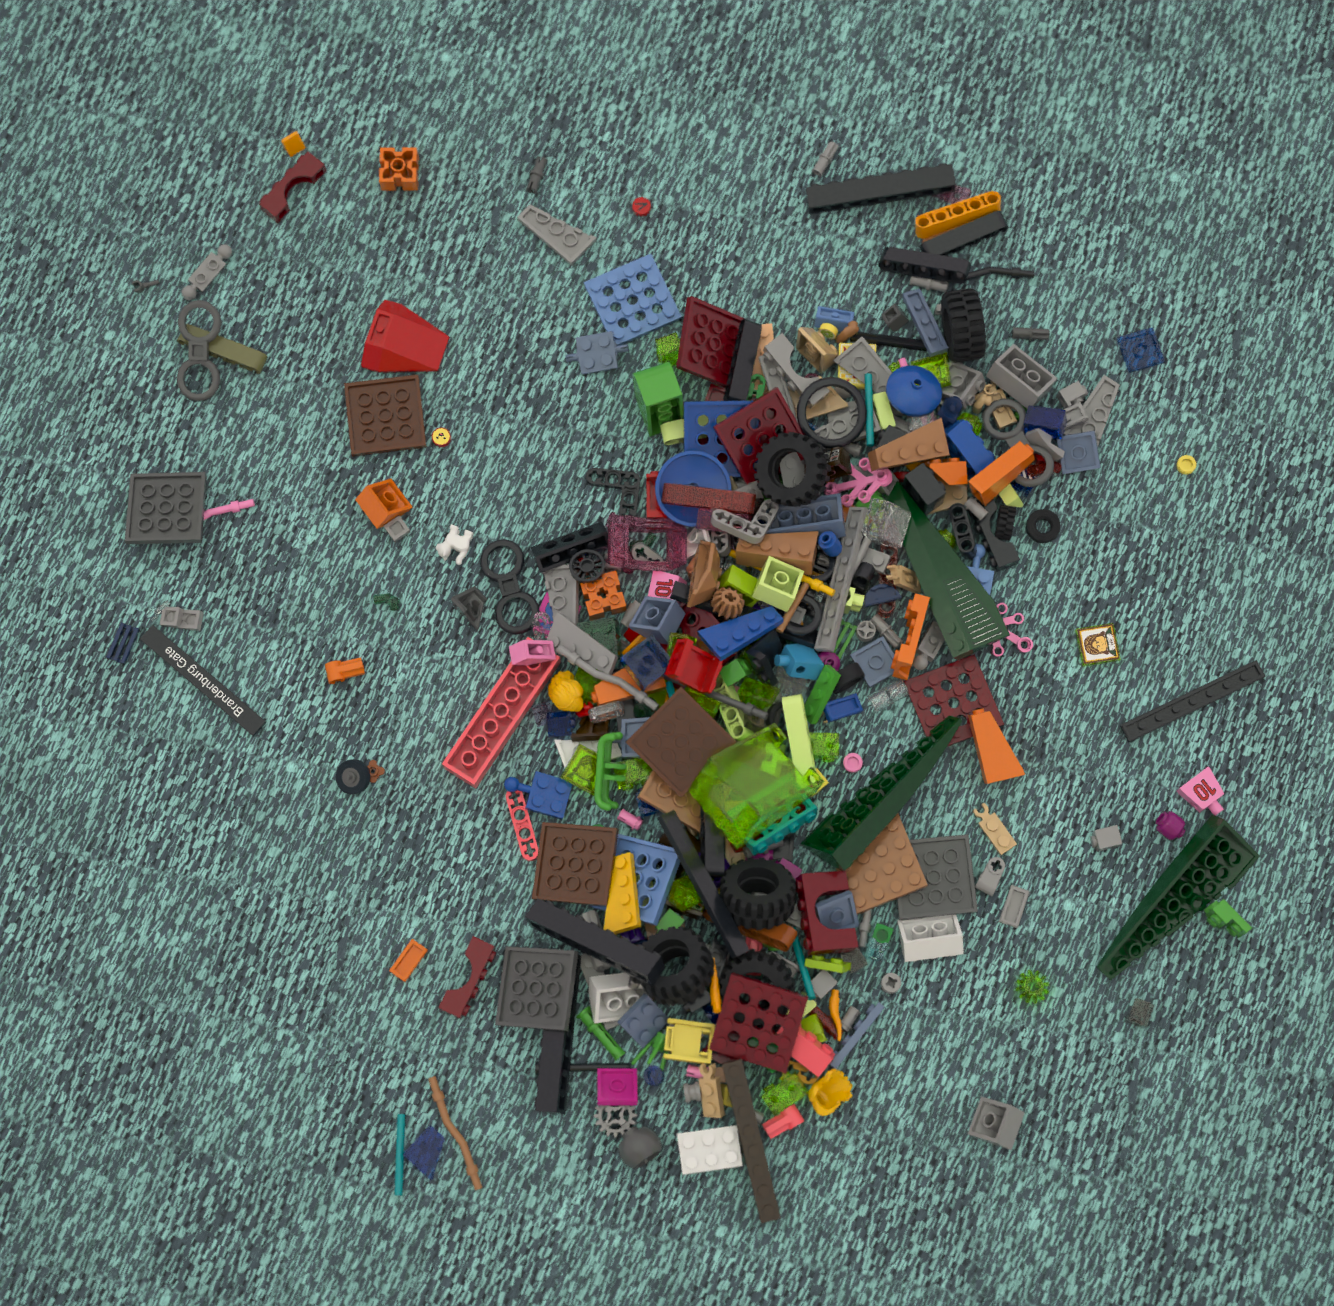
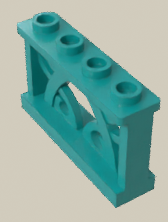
M788 773L727 811L726 822L735 830L754 856L757 853L765 852L773 843H779L787 834L795 833L806 822H812L817 817L818 807L797 784L792 774ZM792 789L798 798L791 799L789 790ZM779 798V802L782 803H774L773 800ZM801 803L806 807V810L797 814L795 811L801 810L799 806L791 807V804ZM765 805L772 808L784 807V814L780 823L761 822ZM758 811L759 816L755 820L756 815H752V813ZM740 821L749 826L746 831L739 824ZM755 828V836L762 834L764 837L757 841L752 840L750 832Z

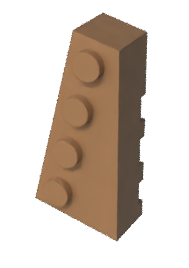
M942 417L868 452L871 472L930 461L932 459H941L950 455Z
M819 531L766 534L758 544H752L739 538L736 548V564L762 568L767 558L771 556L803 570L806 575H812L818 549Z

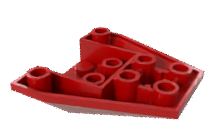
M384 300L376 310L367 335L361 368L378 373L438 371L450 337L404 305Z

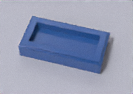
M855 693L827 702L823 711L828 723L861 713L864 710Z

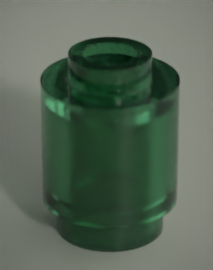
M639 702L633 709L636 718L651 717L656 712L644 703L641 704Z

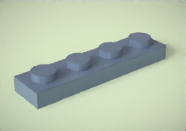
M920 288L903 293L902 299L930 357L948 352V346Z
M880 1002L876 1006L872 1003L865 1012L868 1015L864 1021L860 1019L853 1027L856 1030L852 1036L847 1035L841 1043L843 1048L840 1052L834 1051L835 1056L828 1066L832 1069H837L885 1006Z

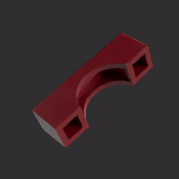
M309 151L305 155H301L297 163L285 172L284 177L273 185L272 190L261 198L259 203L261 210L275 222L279 223L290 211L287 203V195L290 189L303 182L315 184L326 172L324 163Z
M474 936L472 937L464 953L471 962V977L463 987L446 991L438 1007L440 1010L459 1019L468 1015L471 1008L468 1004L471 998H476L480 989L477 987L479 981H484L488 973L486 967L496 957L497 952L494 951V945Z

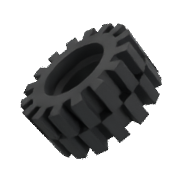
M1000 505L995 530L996 538L1010 541L1015 522L1016 507Z

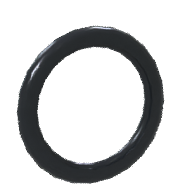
M826 377L812 382L805 388L797 404V419L804 435L815 439L817 444L822 445L824 448L832 449L834 447L847 446L859 437L866 424L867 408L861 392L853 384L841 378ZM832 386L844 389L854 398L857 405L858 418L854 428L846 436L838 439H826L819 436L811 429L807 421L806 407L808 401L816 391L824 387Z

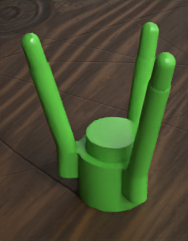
M657 1032L656 1036L639 1052L631 1064L634 1065L652 1045L654 1050L647 1061L648 1065L651 1064L657 1052L662 1053L664 1050L665 1034ZM663 1057L658 1071L659 1082H656V1084L660 1083L666 1059H663Z

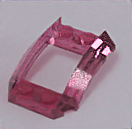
M615 512L609 514L605 525L608 527V558L605 562L609 565L640 571H671L687 564V529L684 526L678 525L669 518L654 519L629 515L621 516L616 515ZM629 531L666 533V561L629 559Z

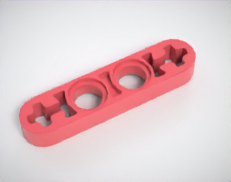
M519 790L515 791L517 795L520 794L517 797L518 804L523 803V806H516L511 809V806H515L513 799H509L512 796V792L507 791L506 800L521 854L525 860L534 861L538 857V846L528 810L525 809L526 803L523 793ZM516 811H524L525 818L523 820H516L514 817ZM522 829L530 830L529 838L523 839L520 837L519 833ZM533 840L534 843H530V846L536 852L533 853L532 857H529L528 854L525 855V852H527L526 844L522 846L521 843H528Z

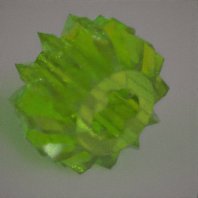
M1028 970L1027 975L1024 973L1020 975L1022 980H1016V983L1022 986L1017 987L1015 990L1023 992L1019 995L1020 999L1025 995L1027 996L1026 1003H1029L1031 998L1034 1004L1038 1002V998L1043 1001L1045 999L1043 994L1049 993L1044 988L1049 986V982L1043 983L1046 976L1043 975L1039 978L1040 972L1038 970L1034 973V976L1032 971ZM1034 982L1037 990L1030 991L1031 987L1028 986V983L1030 985Z

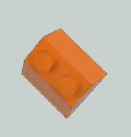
M392 479L367 485L355 499L377 529L384 527V525L397 516L401 517L413 508Z

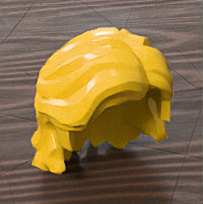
M568 670L564 672L559 671L551 678V683H549L547 690L548 696L559 710L579 712L583 707L582 695L584 690L580 683L574 680V674Z
M831 1069L825 1076L814 1082L809 1090L808 1097L817 1114L827 1116L835 1112L842 1101L845 1102L852 1098L853 1095L850 1092L852 1083H850L847 1076H844L842 1071Z

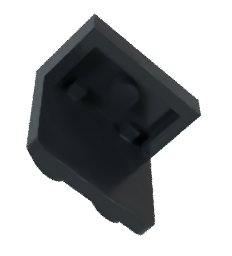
M774 629L763 635L746 651L759 681L763 684L767 683L772 687L778 682L772 669L775 667L774 658L776 655H781L783 645Z

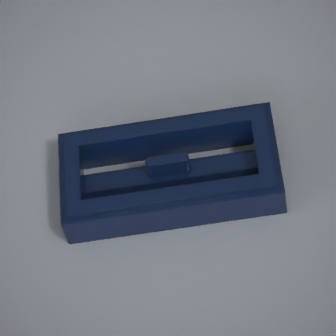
M121 622L106 657L125 665L140 629ZM124 628H125L126 631H125V633H124V635H123V638H122V640H121V642H120V645H119V647H118V649H117V652H116L115 656H113L114 651H115V649H116V647H117V644H118V642H119V640H120V637H121V635H122V633H123V630H124ZM130 631H133L129 643L126 647V650L123 654L122 659H120L119 657L130 634Z

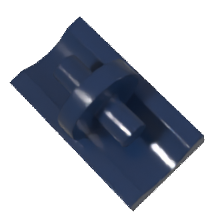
M957 396L946 397L937 413L939 415L938 419L942 417L944 429L949 422L954 424L962 409L963 402Z

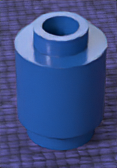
M826 531L819 536L818 545L827 556L836 557L841 553L842 544L833 532Z

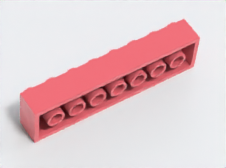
M555 654V660L532 665H512L511 661L443 761V768L476 789L561 663L560 656Z

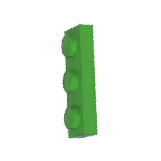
M824 665L804 705L807 721L810 724H817L841 677L831 665Z

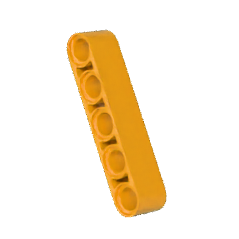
M989 191L921 214L915 219L916 236L926 239L972 222L995 211H1000L1001 196L996 191Z

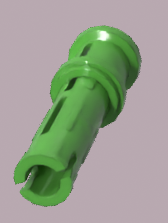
M586 1007L576 1018L581 1019L586 1025L587 1031L592 1032L609 1051L615 1061H617L625 1054V1051L602 1026V1022H593L591 1007Z

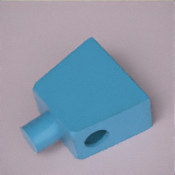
M798 643L785 645L781 655H776L774 658L775 666H783L787 674L795 678L817 680L824 667L823 662L813 648Z

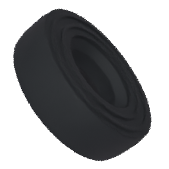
M1047 509L1034 511L1026 522V531L1029 537L1038 543L1053 541L1058 536L1061 528L1058 516ZM1039 520H1047L1051 528L1048 532L1041 533L1037 530L1036 523Z

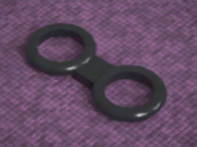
M506 539L495 540L485 547L480 557L481 570L490 580L498 582L502 598L497 602L495 608V620L498 626L506 633L514 635L524 634L537 624L540 615L536 599L529 593L522 592L518 583L517 576L522 571L525 563L524 553L520 546L513 541ZM505 547L511 549L516 554L517 562L515 567L506 574H497L491 571L488 567L489 555L498 548ZM512 600H525L531 606V617L521 626H511L503 619L504 607Z
M818 545L817 552L824 554L828 558L829 568L822 575L806 576L812 579L817 578L825 583L832 578L836 557L827 556ZM809 586L801 602L807 603L813 608L815 617L808 626L795 627L788 623L785 631L792 635L804 636L811 634L819 627L822 621L823 612L820 604L815 599L817 591L811 589V586ZM777 608V612L783 618L785 611Z

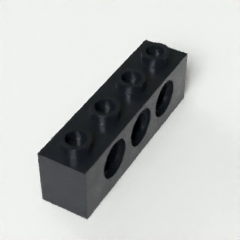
M599 522L531 547L537 567L540 573L569 563L571 558L581 550L590 549L600 552L611 548L612 545L604 524Z

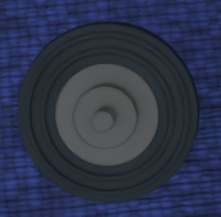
M356 759L344 761L336 770V783L347 794H359L370 783V771L362 761Z

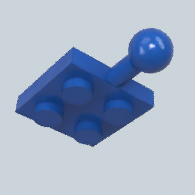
M536 771L531 786L519 783V780L515 777H508L504 782V787L509 792L519 790L529 793L525 809L562 820L573 782Z

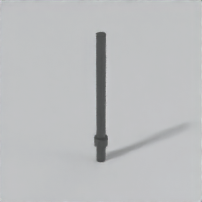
M665 672L663 673L664 679L672 681L675 684L690 689L689 687L665 676ZM712 691L711 694H702L737 708L746 715H754L764 720L768 718L767 712L757 709L753 704H745L716 691Z

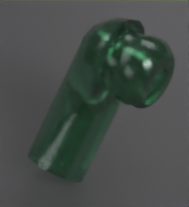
M649 532L644 540H632L629 548L632 549L633 545L638 542L651 547L657 536ZM637 548V549H636L637 553L643 552V549H644V548H641V549H638V548Z
M390 593L373 595L375 605L386 603L390 605L391 611L400 609V601Z

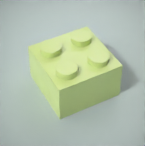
M769 556L761 569L752 597L788 612L795 600L804 571Z

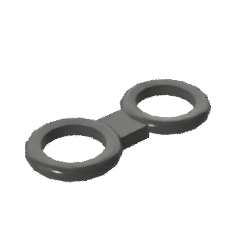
M202 300L191 301L185 305L178 317L179 331L183 338L189 342L188 360L183 362L178 369L177 385L184 396L194 401H204L214 396L219 389L221 381L219 370L209 360V343L220 333L222 325L221 316L215 306ZM196 308L206 309L213 317V328L204 337L193 336L186 327L188 314ZM197 364L204 365L212 374L210 388L200 394L193 393L185 384L187 370Z
M1002 398L993 401L990 406L986 407L982 416V424L988 435L996 440L1005 441L1009 449L1019 441L1024 445L1028 444L1034 450L1033 453L1042 456L1046 462V469L1041 476L1027 479L1019 474L1014 480L1024 487H1036L1044 484L1053 473L1054 461L1052 455L1045 448L1039 445H1030L1024 435L1023 430L1027 424L1025 409L1019 402L1012 399ZM1001 407L1014 409L1019 415V423L1016 428L1009 432L995 430L990 424V416L996 409Z

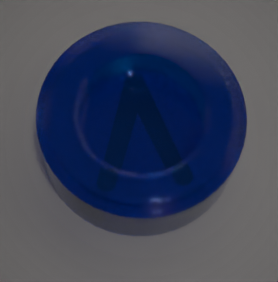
M652 1065L644 1071V1080L647 1084L658 1086L664 1081L665 1074L662 1068Z

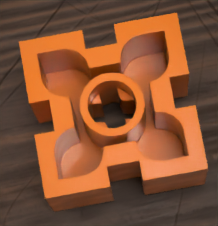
M380 147L381 168H379V183L381 191H396V186H402L403 191H418L417 170H419V155L417 147H402V152H396L395 147Z
M616 570L604 573L602 579L597 580V582L580 583L584 600L589 599L585 603L590 621L604 618V612L611 611L612 615L626 612L627 608L623 592H617L621 588ZM601 593L606 594V598H602L599 595Z

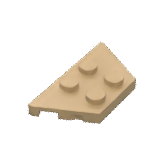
M787 386L797 416V404L800 395L796 391L793 392ZM829 386L827 388L830 392L811 409L807 405V420L849 407L848 403Z

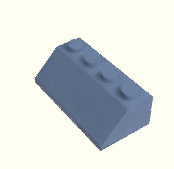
M841 494L820 496L816 500H811L810 504L801 505L800 507L778 504L777 516L767 531V534L819 531V536L826 531H831L837 538L846 537Z

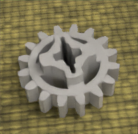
M602 1105L601 1107H595L599 1111L598 1114L594 1115V1118H599V1121L595 1124L596 1126L601 1125L600 1132L606 1130V1136L608 1137L611 1133H614V1137L617 1138L618 1133L623 1135L625 1130L631 1129L629 1127L630 1124L636 1125V1122L632 1120V1118L637 1117V1114L632 1113L636 1109L635 1106L620 1105L619 1107H611L610 1105ZM627 1109L629 1112L628 1122L624 1119V1112ZM603 1110L607 1112V1119L605 1120V1122H603L602 1120ZM614 1111L616 1113L620 1111V1119H614L608 1123L612 1118L611 1112ZM613 1124H619L622 1128L611 1129L610 1127Z

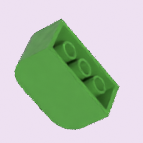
M669 361L632 373L636 401L649 437L660 434V425L663 423L684 419L683 395Z

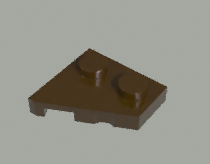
M593 705V714L583 717L579 722L580 727L576 733L572 732V742L596 741L601 736L609 733L611 706L607 705L598 708L597 705Z

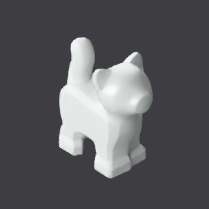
M451 524L450 532L446 536L445 541L437 544L436 550L439 556L446 561L451 554V549H454L460 553L456 558V564L461 565L462 560L470 549V542L474 534L471 531L465 530L464 535L459 536V527Z

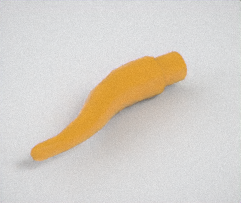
M713 958L714 975L711 977L710 1000L713 1012L719 1013L721 1012V997L715 958Z
M832 989L831 997H829V1010L836 1025L837 1040L841 1041L842 1026L839 1016V990Z

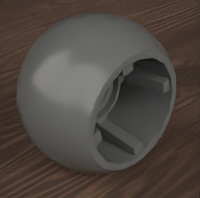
M634 1126L621 1136L623 1140L618 1145L622 1161L632 1169L642 1167L662 1151V1144L658 1134L646 1126L639 1129L637 1126Z

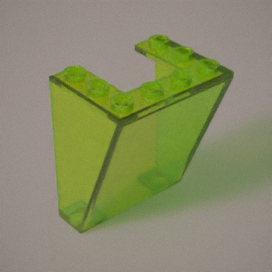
M776 723L711 756L688 789L692 797L696 799L736 849L745 845L814 795L824 782L813 767H810L803 776L781 751L780 747L787 736ZM773 731L778 734L779 741L774 738ZM810 775L815 778L816 782H811Z

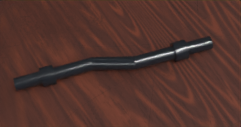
M989 266L969 272L967 280L988 274L1006 275L1018 279L1019 277L1034 278V271L1020 270L1018 267L1010 269Z

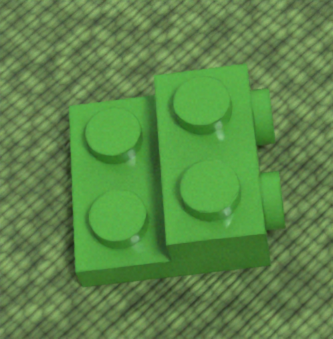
M1224 899L1220 902L1215 900L1204 910L1205 915L1208 917L1207 922L1215 928L1217 926L1220 929L1226 925V930L1233 937L1237 936L1239 938L1252 928Z

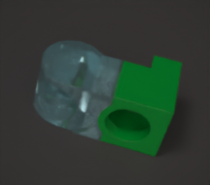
M876 923L865 957L881 962L894 929Z

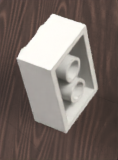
M737 1125L677 1134L683 1175L743 1166Z

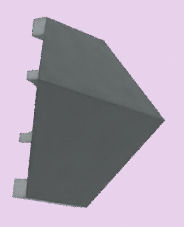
M474 586L453 596L451 601L457 611L478 632L484 603L487 601V598Z

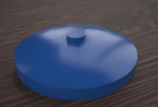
M685 451L671 457L661 467L655 482V496L661 511L671 521L686 527H701L711 523V503L717 500L723 502L721 495L731 492L730 477L723 464L714 456L701 451Z

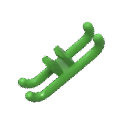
M621 732L606 733L601 736L597 745L594 798L597 806L605 811L617 809L619 806L617 802L609 798L610 780L625 781V776L610 773V768L626 769V764L611 762L612 743L614 740H621L623 738Z

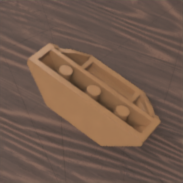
M700 540L695 552L687 607H693L710 600L713 593L719 589L720 581L717 580L721 576L722 568L719 567L720 557L715 543Z

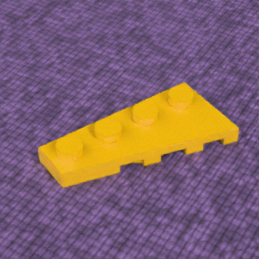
M631 852L615 856L603 929H609L615 935L641 927L634 854Z

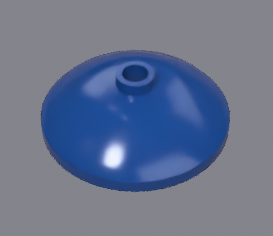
M910 365L900 367L890 375L886 384V395L891 405L899 412L908 416L921 417L932 413L938 407L942 399V387L936 376L929 370Z

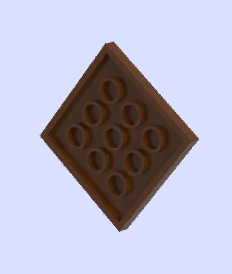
M418 374L344 383L352 456L427 448Z
M681 686L626 743L682 797L737 741Z
M542 822L532 899L606 907L619 829Z

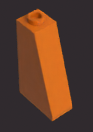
M1019 441L968 481L972 494L986 506L1035 460L1034 450L1028 444L1024 445Z
M656 650L647 653L626 666V668L624 667L613 674V676L622 678L639 691L642 690L647 694L660 692L666 688ZM628 671L633 672V674L636 676L635 680L632 678ZM604 680L593 687V692H591L592 701L597 703L598 708L635 698L619 685Z
M984 708L973 710V714L968 715L984 783L989 784L1025 775L1023 768L991 712L984 711Z

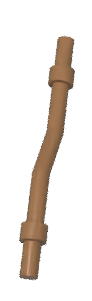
M436 1076L431 1077L428 1080L433 1092L432 1098L437 1103L443 1124L461 1148L467 1166L465 1169L467 1175L471 1177L474 1189H481L482 1185L477 1173L479 1170L477 1164L473 1162L467 1141L450 1120L444 1102L445 1096L443 1091H440Z

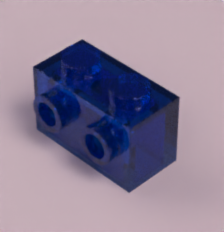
M1029 405L1024 420L1025 434L1039 428L1054 439H1062L1067 424L1066 410Z

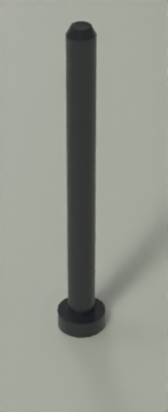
M535 1061V1075H539V1061ZM629 1063L571 1064L570 1072L597 1071V1068H631V1065Z

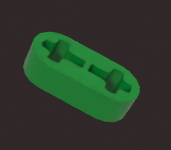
M752 375L747 400H751L753 394L756 395V399L764 395L766 380L762 375ZM756 380H760V384L758 385V389L755 390V389H754L755 384L752 383V382H756Z

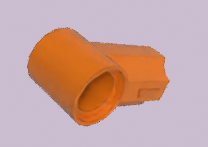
M361 657L343 662L339 660L331 661L325 664L329 684H335L336 681L343 682L347 678L365 674Z

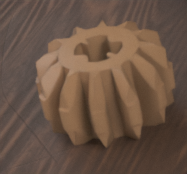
M730 586L727 589L721 587L719 591L717 590L714 593L711 601L713 612H718V617L724 616L726 620L729 617L734 619L743 610L745 602L742 599L743 594H737V589L733 591Z

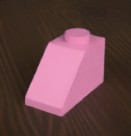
M522 640L509 646L512 665H532L556 659L553 641Z

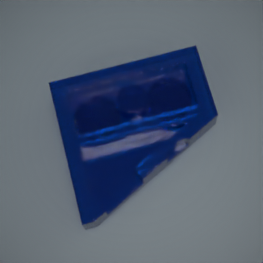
M431 1124L403 1153L430 1181L434 1177L445 1139Z

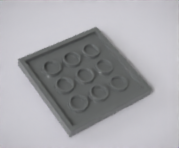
M206 472L130 474L125 543H202L207 481Z
M969 835L910 840L928 886L897 899L899 920L977 913L978 908Z
M506 946L495 1025L568 1031L578 952L574 950Z

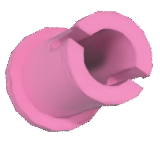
M622 809L617 820L632 827V830L635 829L637 831L643 823L640 816L636 817L625 809Z
M688 1065L687 1077L699 1079L703 1076L698 1066Z

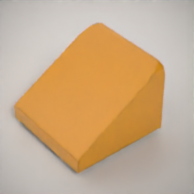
M297 131L281 140L284 149L290 157L305 149V145Z

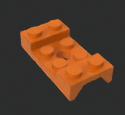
M915 593L914 599H909L904 619H908L906 627H909L906 643L901 644L900 650L895 651L890 668L894 669L893 677L903 680L908 679L930 597Z

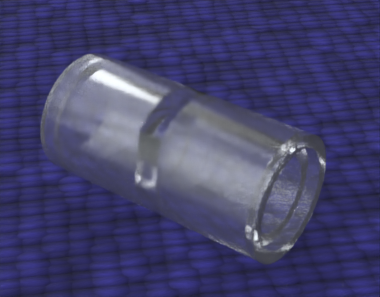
M899 678L868 695L866 698L872 710L877 713L908 696L909 691L903 680Z

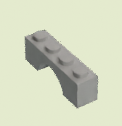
M781 333L764 347L763 355L769 363L773 362L776 366V372L781 377L784 376L787 379L789 388L801 396L805 388L820 378H804L793 370L790 356L794 347L784 334ZM824 387L816 391L808 401L807 405L811 409L826 397L830 390Z

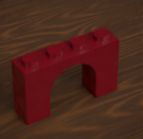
M846 870L803 873L795 878L796 892H798L797 907L801 911L802 919L800 920V926L804 930L805 938L803 945L804 949L807 950V955L852 952L857 949L858 941L855 928H827L820 923L815 914V903L818 897L838 895L849 890Z

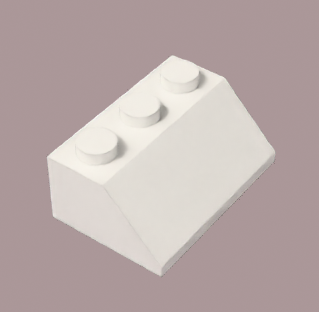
M956 914L905 920L897 919L905 962L964 954L963 935Z
M627 973L590 977L589 999L593 1022L601 1023L619 1020L644 993L648 994L641 984L637 990L630 989L628 986L630 975Z

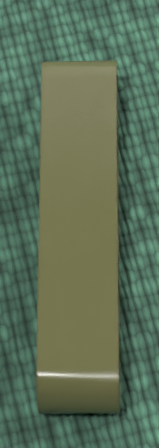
M186 324L189 333L195 337H204L210 333L196 326ZM180 333L177 342L181 345H189V342ZM219 335L209 343L210 356L223 358V361L233 365L236 363L240 365L239 367L251 372L254 370L256 374L261 373L268 358L263 352Z

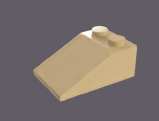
M806 327L798 329L796 349L822 374L835 363L833 360L838 357L837 349L825 341V337L821 332H816L813 328Z

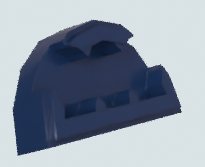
M878 584L871 587L866 593L864 608L901 600L902 597L899 591L892 586Z

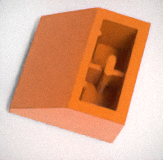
M947 458L942 460L932 459L924 462L926 467L933 470L935 479L938 482L941 481L943 485L968 484L966 461H960V458Z

